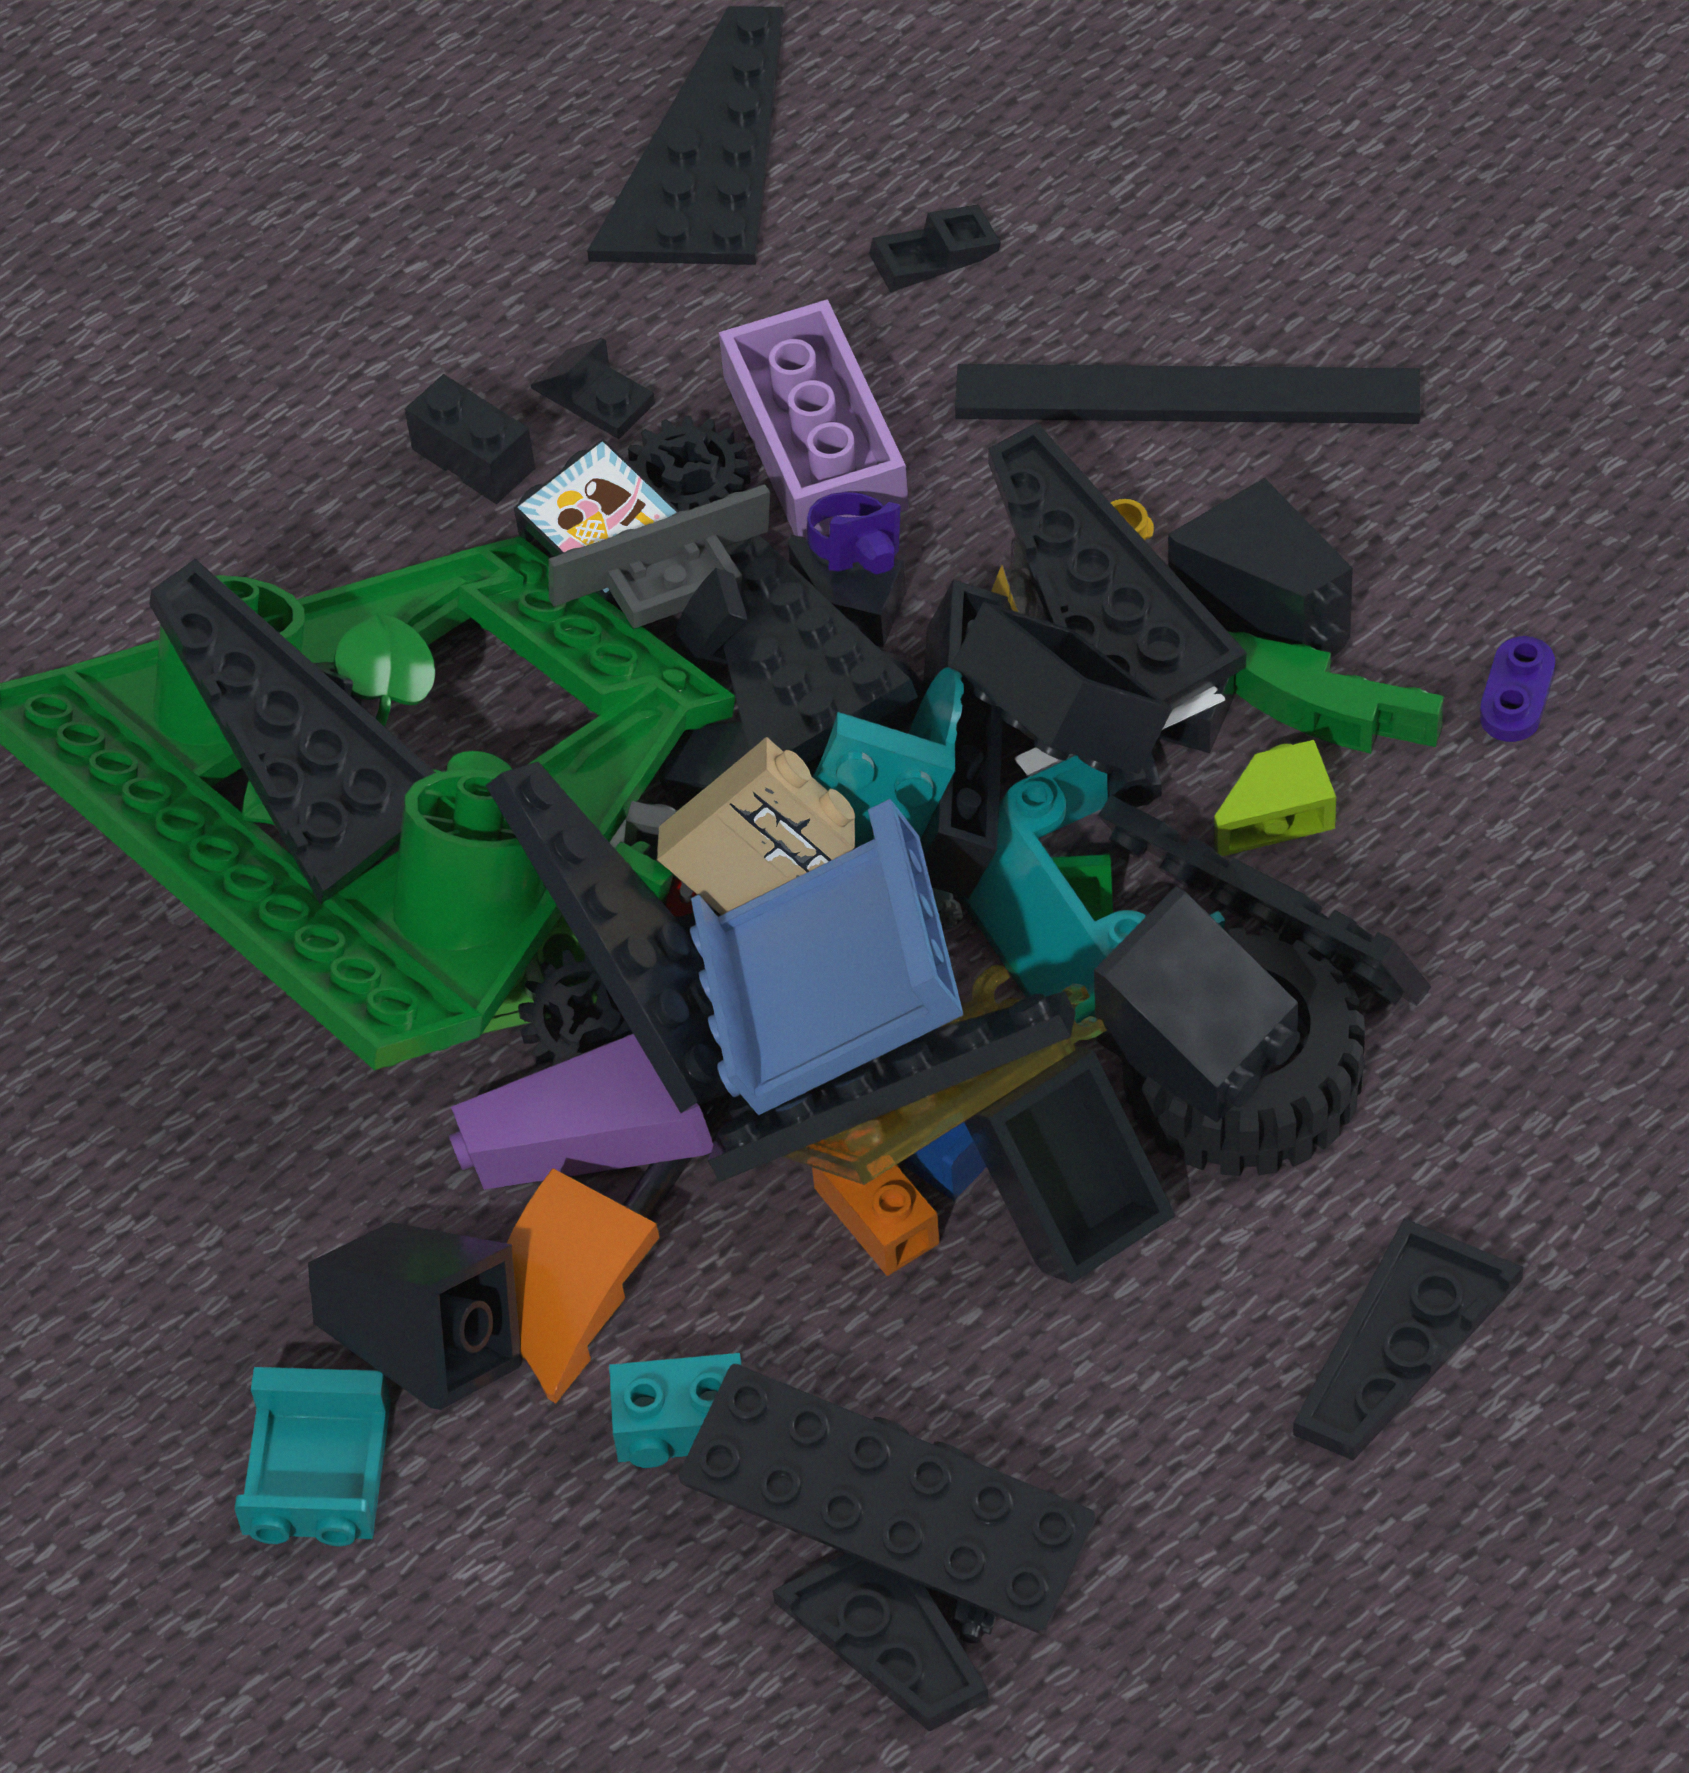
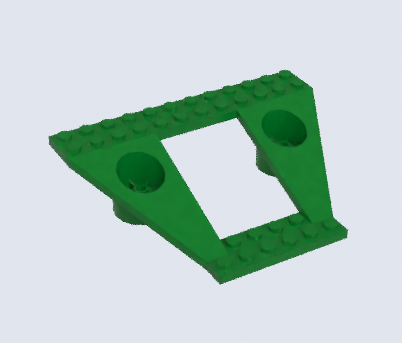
M521 536L474 547L296 599L294 595L274 584L249 577L216 576L312 663L334 662L335 650L344 634L355 625L375 614L389 615L405 622L423 638L427 645L470 617L474 619L482 628L491 632L513 649L516 654L526 659L547 675L554 683L560 685L581 701L590 711L599 715V717L529 764L539 762L609 842L628 816L631 802L639 800L683 732L688 729H700L706 724L733 716L735 695L642 626L633 629L625 614L594 592L553 606L549 600V557ZM161 624L159 640L70 666L0 683V744L373 1070L392 1067L399 1062L434 1051L446 1050L453 1045L479 1038L562 915L485 786L500 773L469 769L438 772L415 782L404 798L399 851L339 890L320 905L293 856L255 823L244 821L242 813L212 788V786L242 766Z

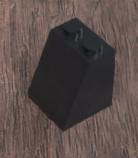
M1266 478L1261 479L1168 534V567L1226 631L1232 633L1245 632L1257 638L1291 645H1307L1315 650L1330 652L1331 658L1336 656L1345 647L1348 639H1350L1353 568Z
M1177 886L1094 969L1096 1042L1216 1123L1233 1106L1238 1108L1243 1106L1254 1094L1260 1077L1273 1063L1277 1065L1284 1063L1291 1056L1299 1042L1300 1033L1297 1031L1298 1002L1204 909Z
M390 1222L308 1262L313 1323L430 1408L442 1410L515 1371L522 1365L511 1244Z

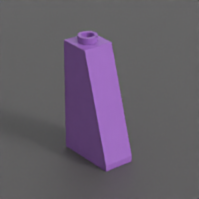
M634 1034L452 1106L451 1109L460 1131L448 1135L462 1171L474 1166L484 1190L543 1181L552 1168L567 1176H575L704 1156L711 1153L713 1148V1142L700 1106L680 1113Z

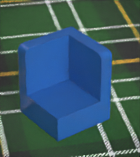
M943 1090L935 1099L937 1124L904 1158L907 1169L954 1201L986 1168V1165L957 1109L964 1101L948 1090Z

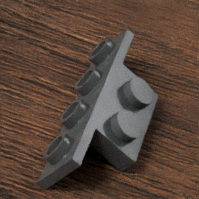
M764 484L743 492H735L709 504L688 511L677 512L668 518L636 529L622 531L616 536L581 548H573L561 555L549 558V600L553 606H557L608 588L634 629L683 612L692 595L715 568L733 573L740 592L742 575L724 547L768 532L770 491Z

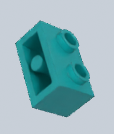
M740 1353L610 1364L612 1428L618 1462L630 1461L637 1467L653 1468L665 1464L669 1458L687 1456L729 1367L732 1364L742 1366Z

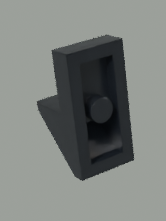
M603 338L567 349L531 384V389L618 440L655 404L652 391L610 368L606 340Z

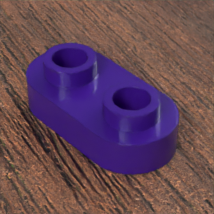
M1519 636L1505 641L1497 649L1480 707L1481 725L1490 736L1501 741L1516 742L1530 737L1538 729L1555 670L1554 653L1545 642L1534 637ZM1519 658H1529V659H1531V660H1533V661H1531V662H1521V661H1518L1517 659H1519ZM1512 704L1518 706L1519 708L1507 709L1503 706Z

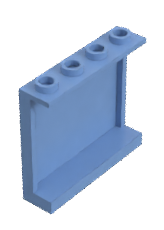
M891 799L868 809L875 839L719 917L700 895L691 898L696 925L690 928V933L698 952L703 957L705 969L699 972V978L714 1009V1014L708 1017V1022L716 1042L722 1049L724 1059L718 1062V1071L728 1092L733 1097L742 1095L758 1115L964 1015L919 835Z

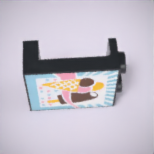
M603 438L590 449L578 451L571 456L563 469L546 483L535 485L527 490L519 503L514 507L519 536L528 542L536 539L554 557L563 554L567 550L599 542L616 536L622 531L636 529L668 518L679 512ZM608 588L595 592L622 611Z

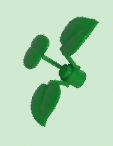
M385 614L371 616L349 629L340 639L335 650V673L348 677L353 681L352 695L366 700L380 698L379 709L375 719L384 727L390 712L391 700L404 705H418L425 700L433 686L435 665L430 649L423 638L411 626L395 617ZM465 751L454 755L448 762L445 771L469 769L493 771L501 774L502 772L512 770V768L505 761L492 754L481 751ZM432 769L436 773L441 772L437 769ZM249 780L243 800V820L275 825Z

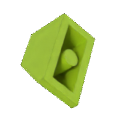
M1314 740L1294 745L1281 744L1269 751L1254 755L1214 816L1215 852L1221 856H1227L1335 829L1336 795Z

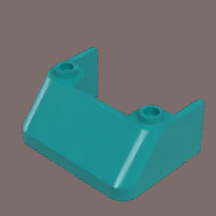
M1076 755L1019 781L1007 791L999 802L997 851L970 898L958 896L1025 997L1039 993L1049 996L1062 991L1066 992L1076 1012L1071 1037L1065 1039L1068 1041L1083 1040L1096 1034L1094 969L1146 917V915L1137 911L1122 910L1094 921L1038 840L1049 833L1101 810L1108 800L1107 773L1088 766ZM1217 911L1210 916L1225 930V919L1221 913Z

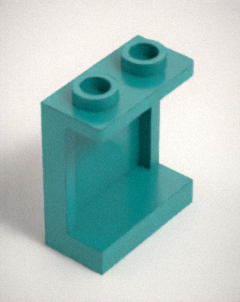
M254 1367L251 1393L256 1406V1415L244 1495L236 1496L234 1508L242 1535H250L253 1539L266 1544L284 1543L289 1539V1536L316 1537L318 1541L331 1546H347L352 1544L355 1538L373 1539L391 1404L385 1375L380 1371Z

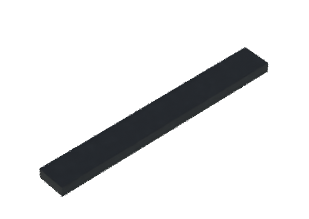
M958 364L955 419L1419 424L1420 368Z

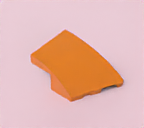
M552 1168L526 1205L506 1244L512 1245L521 1356L526 1359L538 1378L546 1397L550 1401L557 1403L590 1362L591 1357L588 1345L625 1300L622 1284L660 1237L657 1223Z

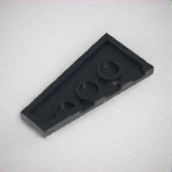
M1404 1218L1294 1420L1293 1435L1354 1461L1522 1281L1523 1267Z

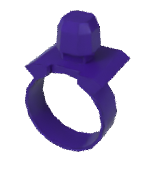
M853 492L833 493L820 498L809 508L807 516L806 539L809 547L819 557L829 561L828 570L842 571L853 568V563L859 562L864 569L873 574L890 571L894 567V556L899 552L901 505L887 502L883 505L873 497ZM839 515H855V516H859V517H851V518H850V517H842V516H839ZM834 516L830 522L829 537L822 535L814 528L820 521Z

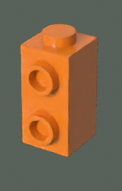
M864 1126L846 1137L838 1136L831 1139L819 1150L817 1155L811 1158L814 1189L886 1276H889L940 1244L936 1211Z

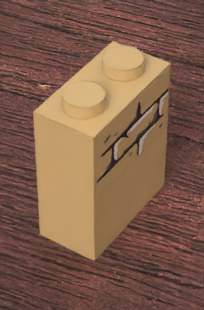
M766 737L659 826L657 860L697 895H700L719 914L723 915L855 848V813L848 800L841 793L834 789L827 791L811 776L808 767L796 753L790 750L783 752Z

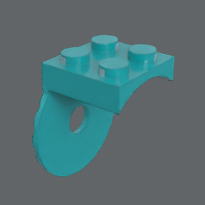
M949 667L944 668L934 678L921 701L909 734L844 713H837L827 746L813 778L827 791L834 789L841 793L852 806L855 813V846L859 847L875 839L868 809L888 799L892 800L921 839L955 772L956 724L961 718L962 704L960 698L964 693V684L961 681L962 674L957 670Z

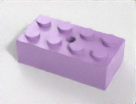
M828 299L719 332L724 379L794 535L807 537L809 508L818 499L833 493H861L877 499L883 505L887 502L900 504V513L909 510L906 465ZM839 515V516H842V517H850V518H851V517H859V516H855V515ZM834 516L820 521L814 528L824 536L829 535L830 522Z

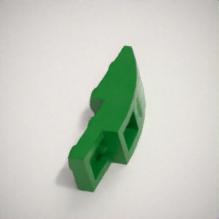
M1228 632L1247 652L1246 668L1234 674V692L1249 704L1277 721L1321 740L1370 754L1372 753L1377 735L1432 747L1437 746L1442 730L1444 696L1428 693L1416 687L1403 688L1369 681L1357 675L1345 676L1330 673V652L1315 650L1303 644L1291 645L1257 638L1245 632Z

